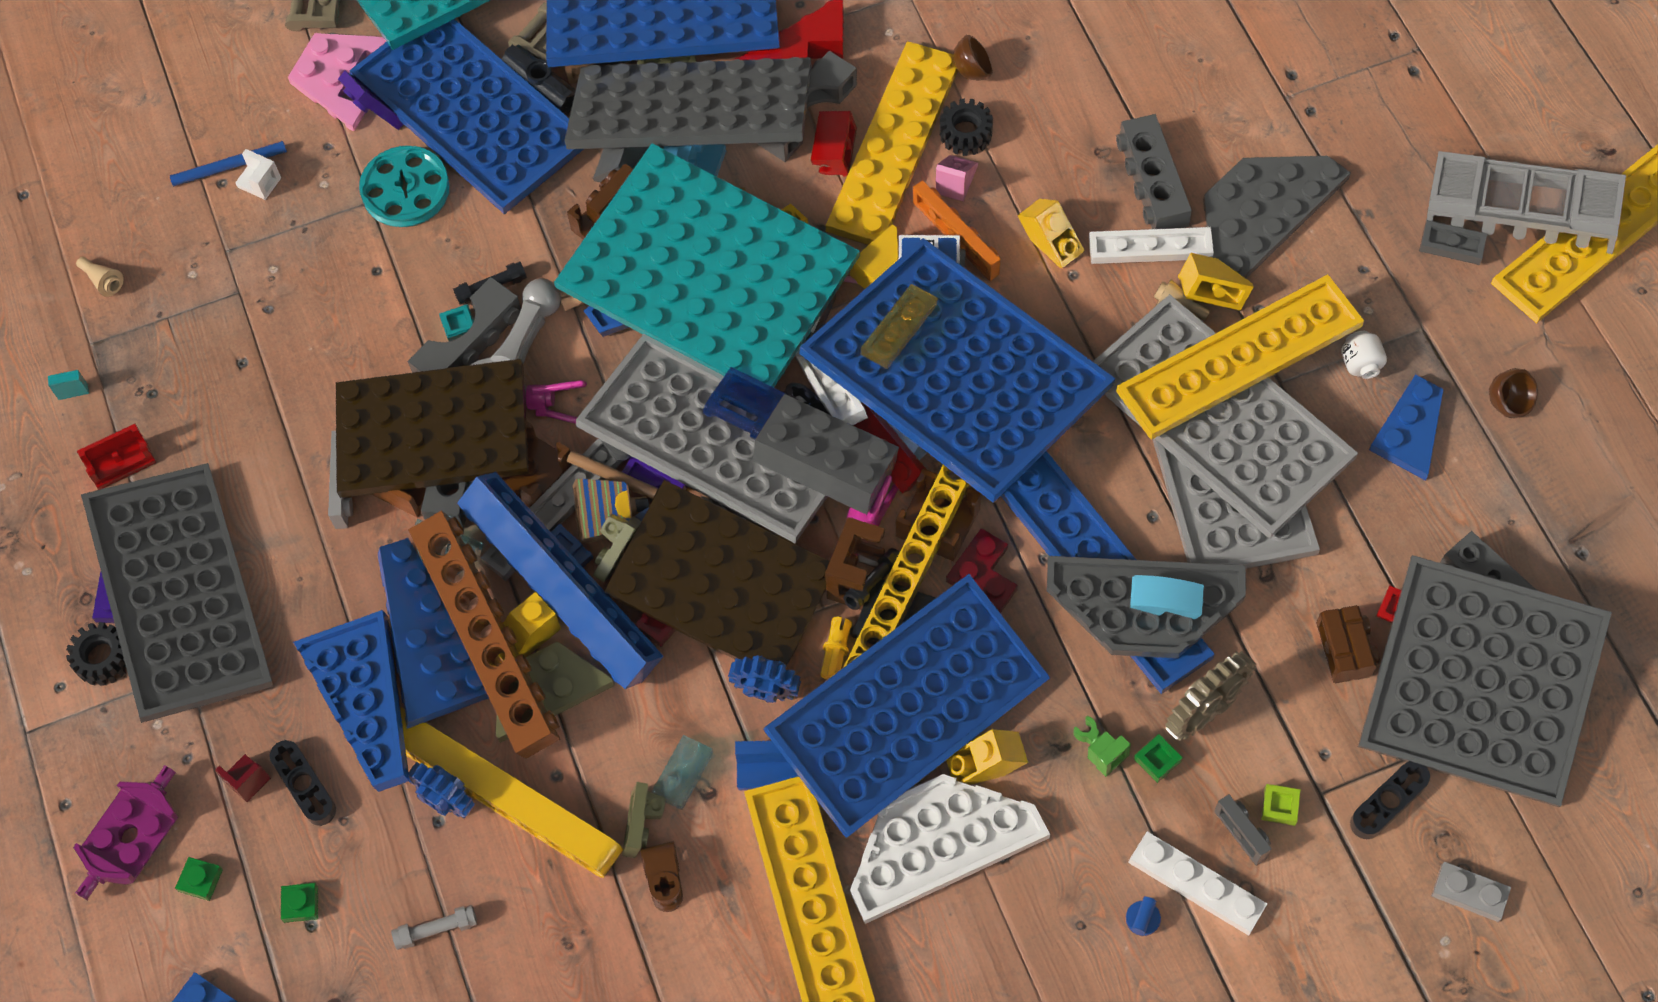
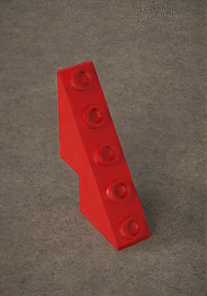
M830 0L815 12L803 16L800 21L789 28L779 31L780 48L752 50L735 59L760 60L763 58L788 59L792 57L822 59L828 51L843 58V0Z

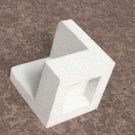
M245 149L242 155L247 167L236 181V185L238 188L266 200L281 179L274 161Z

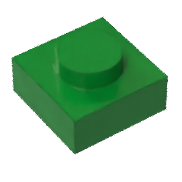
M1160 734L1134 756V760L1157 783L1180 764L1183 759Z
M188 857L175 889L180 893L210 901L223 869L218 865Z
M316 883L281 886V920L284 923L318 920V886Z

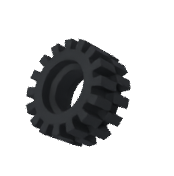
M964 98L959 100V105L953 101L950 103V108L946 106L943 109V114L941 113L940 135L942 144L945 143L946 149L950 150L953 147L954 154L958 155L959 150H962L963 156H968V151H972V154L975 155L978 154V147L983 151L986 149V144H990L993 116L990 115L988 107L984 109L982 102L979 101L975 105V99H970L969 103H965ZM961 122H971L978 128L973 132L965 133L958 131L955 126Z
M99 622L98 628L94 623L88 624V631H85L83 627L77 631L81 636L77 638L73 635L70 640L74 646L67 645L66 649L70 654L66 655L67 661L70 663L69 666L84 682L87 681L90 685L94 686L96 682L100 686L106 685V679L111 683L116 682L117 680L114 676L117 673L123 677L125 672L122 668L123 666L126 667L116 627L111 624L107 626L105 622ZM107 644L111 647V653L106 660L98 664L89 662L88 656L96 646Z

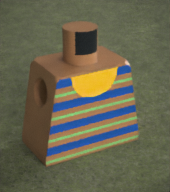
M576 479L572 486L579 542L582 544L606 538L600 530L611 514L629 521L636 514L649 508L647 496L630 498L629 487L626 482Z

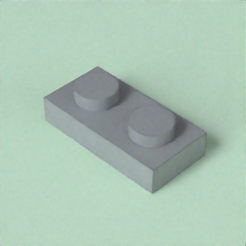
M1443 862L1431 896L1499 922L1502 919L1511 887Z

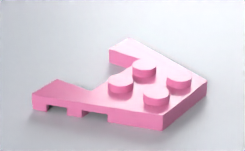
M314 33L288 76L290 84L313 102H318L327 109L331 116L345 123L347 128L355 131L365 112L358 108L353 101L342 98L345 94L343 92L345 86L338 78L344 70L350 73L349 70L382 46L386 40L383 37Z

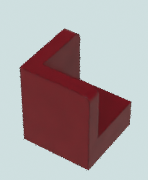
M246 754L227 772L220 765L214 770L246 802L271 779L263 767L251 760Z

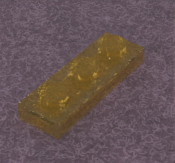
M910 284L862 345L860 354L888 369L937 306L938 298Z

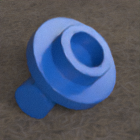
M1144 896L1142 901L1133 903L1127 910L1126 924L1133 933L1139 936L1153 934L1160 925L1161 915L1155 906L1157 901L1153 898Z

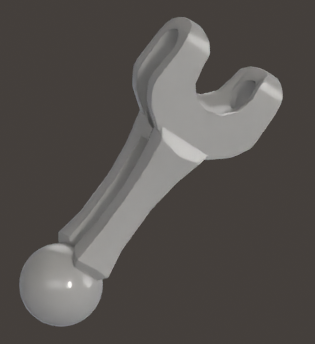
M544 278L529 282L522 294L523 305L520 314L504 343L491 358L478 360L471 365L521 359L524 364L532 342L545 324V317L555 313L560 306L561 293L559 289L555 288L554 282ZM524 382V386H525V404H526V385H525V382Z

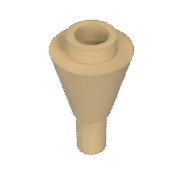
M80 257L77 260L76 265L87 273L102 296H112L121 289L124 277L119 270L94 264L85 257Z
M1170 279L1168 284L1162 281L1154 295V298L1159 300L1156 306L1170 294L1197 318L1203 321L1206 320L1210 312L1209 309L1197 304L1193 300L1186 299L1183 289L1172 279Z

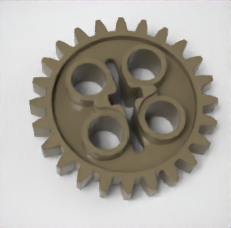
M1243 651L1240 653L1235 652L1232 657L1229 655L1223 662L1220 661L1213 670L1207 672L1205 677H1201L1188 688L1184 695L1185 697L1179 700L1180 704L1172 710L1173 714L1167 718L1168 722L1165 724V729L1179 741L1182 739L1186 740L1190 735L1194 736L1209 721L1212 722L1215 716L1225 712L1237 698L1236 695L1242 692L1240 689L1248 684L1247 680L1253 676L1252 672L1256 669V663Z

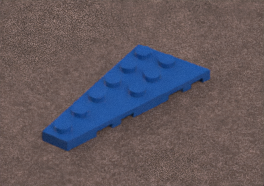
M409 538L379 547L378 560L387 599V615H389L391 623L390 632L396 669L401 683V699L406 713V729L488 699L487 692L431 576Z
M381 610L294 641L293 643L301 653L305 665L317 682L322 696L344 731L343 734L355 751L357 759L371 785L380 792L410 781L387 614Z

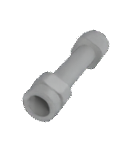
M473 906L455 908V914L411 928L408 924L391 930L396 949L413 947L416 940L457 927L463 931L477 925Z

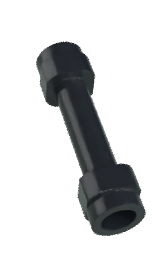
M520 261L506 265L507 270L491 276L501 285L510 281L515 285L527 278ZM490 277L469 286L467 282L459 284L458 287L453 288L459 305L471 303L470 297Z
M888 549L878 559V566L866 577L863 591L850 588L846 592L843 600L849 608L858 610L870 598L869 593L890 573L900 553L897 549Z

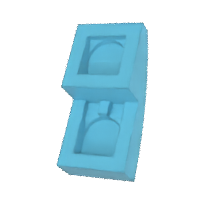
M1135 575L1132 577L1130 608L1159 616L1164 612H1170L1197 619L1202 615L1204 585L1168 577Z

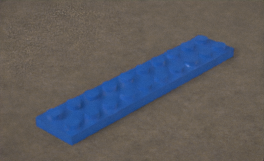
M1047 451L1001 495L1002 499L1049 556L1137 560ZM1201 638L1179 658L1130 657L1160 694H1163L1210 662L1215 654Z

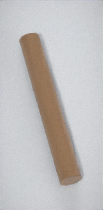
M573 450L568 456L567 462L609 481L626 482L630 490L647 496L652 500L659 490L657 487Z

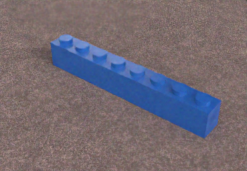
M496 472L477 476L457 503L465 512L466 517L475 523L485 534L489 543L496 546L505 556L508 564L524 577L528 586L543 598L556 615L569 627L571 634L579 638L589 649L591 656L608 670L612 679L617 684L627 689L642 683L664 656L618 605L604 593V590Z

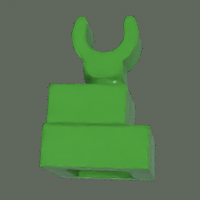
M1086 716L1085 724L1091 730L1089 732H1082L1079 728L1074 727L1073 734L1077 740L1087 742L1090 745L1087 758L1106 777L1130 755L1131 744L1122 735L1116 740L1107 731L1101 735L1095 720L1090 716Z

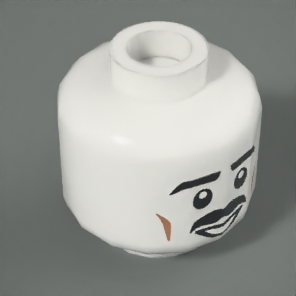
M1365 330L1349 335L1341 348L1346 368L1353 376H1362L1363 379L1373 378L1380 373V369L1387 362V356L1380 338L1376 334Z

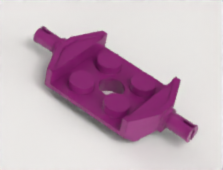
M164 765L154 782H150V784L138 782H119L117 784L120 792L82 846L76 843L73 847L88 870V876L75 892L78 896L88 901V898L99 882L101 884L111 882L125 885L131 884L136 880L178 819L176 811L165 796L167 792L164 790L176 774L174 770ZM130 828H137L138 835L136 839L130 843H123L122 836L124 832Z

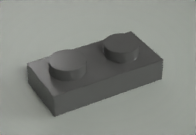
M1427 220L1419 251L1480 265L1487 233Z
M1230 794L1219 800L1214 810L1215 814L1252 862L1257 866L1266 860L1272 849L1269 846L1271 842L1267 834L1261 828H1255L1248 819L1249 813L1240 801H1234Z

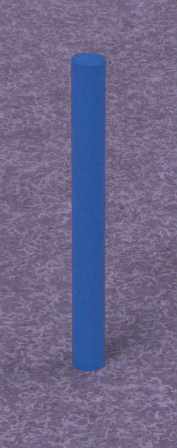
M284 141L251 150L265 158L287 152ZM241 153L170 175V180L173 187L246 165V162Z

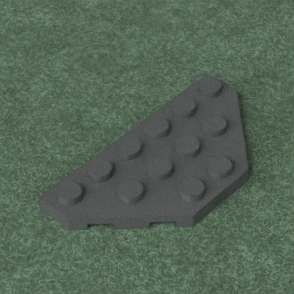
M1329 156L1242 158L1204 194L1203 205L1206 215V227H1211L1214 251L1213 256L1210 257L1219 259L1244 278L1249 277L1349 180L1351 172Z
M1048 556L1047 592L1111 655L1179 658L1244 601L1246 597V565ZM1135 575L1159 576L1203 584L1202 615L1197 619L1170 612H1164L1159 616L1130 608L1132 577Z

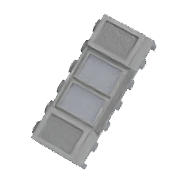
M1439 151L1426 221H1433L1434 215L1452 217L1451 225L1463 228L1464 219L1483 222L1482 233H1487V235L1494 233L1496 224L1514 226L1513 237L1519 240L1525 238L1527 228L1546 230L1544 241L1549 244L1557 242L1559 232L1577 234L1576 246L1579 248L1588 247L1591 236L1607 238L1606 253L1613 254L1620 224L1626 175L1583 169L1552 168L1550 166L1490 160L1482 156Z

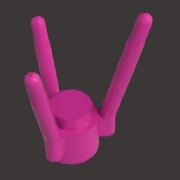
M579 380L551 385H528L526 388L527 408L529 410H536V416H547L576 424L578 417L548 410V407L554 406L556 391L586 387L587 383Z
M890 475L886 477L876 501L867 515L850 507L846 519L851 517L879 526L898 491V487L894 484L885 498L892 477Z

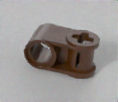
M674 841L641 848L644 872L655 907L663 912L676 910L683 901V892ZM669 888L670 895L663 896V889Z

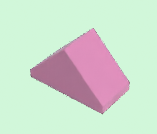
M949 155L937 164L936 190L940 195L964 202L978 162Z

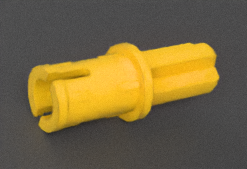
M842 617L832 618L828 642L823 644L825 655L820 675L826 681L841 670L844 656L849 652L847 642L852 622L845 618L841 630Z

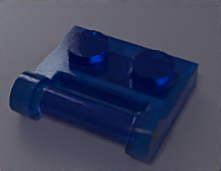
M730 367L707 400L703 414L711 418L716 416L750 433V437L756 439L786 393ZM724 400L759 418L754 422L720 404Z

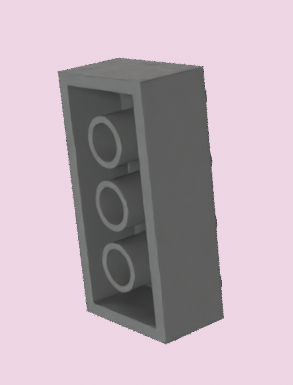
M784 394L755 439L753 462L867 515L886 477L891 475L895 468L899 447Z

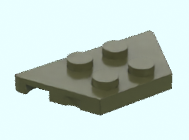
M558 641L526 657L532 668V671L528 672L532 682H537L542 688L546 697L542 702L546 710H551L555 716L614 687L611 677ZM514 681L510 684L508 688L509 695L517 691L519 681ZM528 709L523 713L522 723H526L532 718V709ZM497 715L496 736L501 743L509 738Z

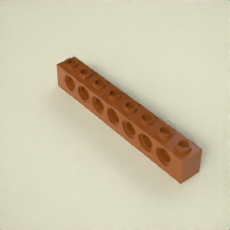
M441 510L408 529L515 753L527 759L561 740L556 731L560 727L558 720L551 710H546L542 702L546 699L545 694L537 682H532L528 672L532 671V668L524 654L519 655L515 644L518 643L515 633L509 625L505 627L501 619L504 611L497 599L491 598L487 590L491 588L490 582L483 571L478 572L474 564L478 560L477 556L468 543L465 545L461 537L464 534V530L455 516L453 518L449 517ZM451 544L450 551L441 556L444 546ZM464 570L462 580L455 583L454 580L457 573ZM474 598H478L476 607L468 610L469 602ZM491 625L490 634L485 638H481L482 630L486 626ZM501 653H505L503 663L495 666L496 657ZM514 681H519L517 691L509 695L508 688L510 684ZM528 709H532V718L528 722L522 723L523 713Z

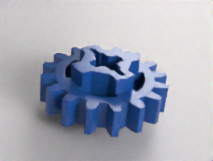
M753 656L752 659L744 657L743 660L736 658L735 662L731 663L728 675L729 682L734 683L735 688L743 689V693L746 696L759 698L766 702H776L777 699L785 701V698L793 700L794 696H798L801 684V677L795 675L796 671L786 670V665L783 662L769 660L763 656Z
M416 762L410 769L409 782L416 786L417 790L415 793L418 794L416 797L441 815L446 816L448 812H452L457 817L461 816L465 819L474 807L473 799L465 795L464 783L442 767L435 765L433 768H428L423 763L419 764Z

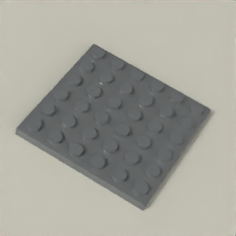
M1412 555L1407 567L1358 747L1402 761L1418 763L1432 770L1555 807H1561L1612 612Z

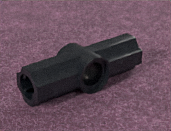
M512 44L505 50L501 60L562 113H569L571 111L576 89L554 73L551 67H548L547 61L535 58L520 45L514 46Z

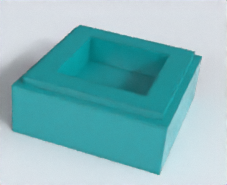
M468 304L439 313L448 341H453L463 336L474 322Z
M79 370L48 376V386L58 400L89 394L88 383Z

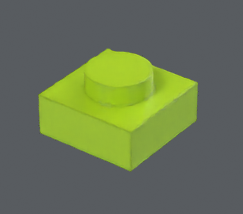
M1266 784L1261 820L1295 826L1298 819L1301 789Z

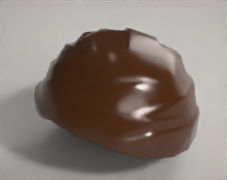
M971 35L964 36L954 48L953 61L956 69L965 79L976 81L988 79L992 75L993 70L985 48L975 37Z
M1512 368L1500 373L1492 381L1489 387L1490 402L1505 417L1521 418L1529 414L1535 407L1538 396L1537 383L1527 370Z

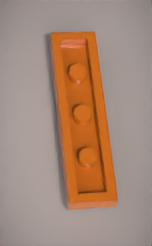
M923 180L913 186V203L944 235H960V249H965V256L989 281L996 278L1000 271V256L996 249L992 246L988 247L981 240L977 230L972 226L968 227L961 220L958 211L954 207H949L934 187L930 188Z

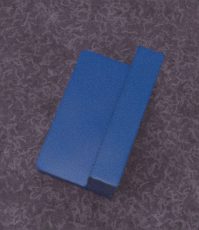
M735 741L738 790H751L798 777L797 773L772 741Z

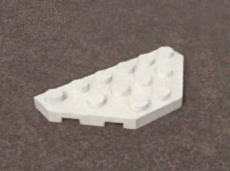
M942 774L907 790L878 813V818L866 845L860 867L852 883L850 894L866 924L1050 838V833L1034 804L1022 800L1019 802L1002 796V793L978 785L974 787L956 781L954 777Z

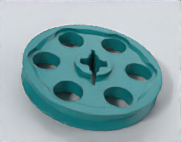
M399 146L385 150L367 164L360 178L359 190L366 210L377 221L394 227H410L431 219L442 209L449 195L450 183L444 164L434 153L417 146ZM412 158L422 159V163L419 166L410 167L407 165L408 161ZM384 164L394 166L389 173L383 174L378 172L379 168ZM402 174L407 183L406 191L408 198H406L404 190L402 189ZM431 175L441 176V180L436 184L426 183L427 178ZM374 188L383 189V193L379 197L372 198L368 196L369 191ZM421 199L431 200V204L426 208L420 209L416 207V203ZM398 205L402 207L401 212L397 215L387 214V210L391 206Z

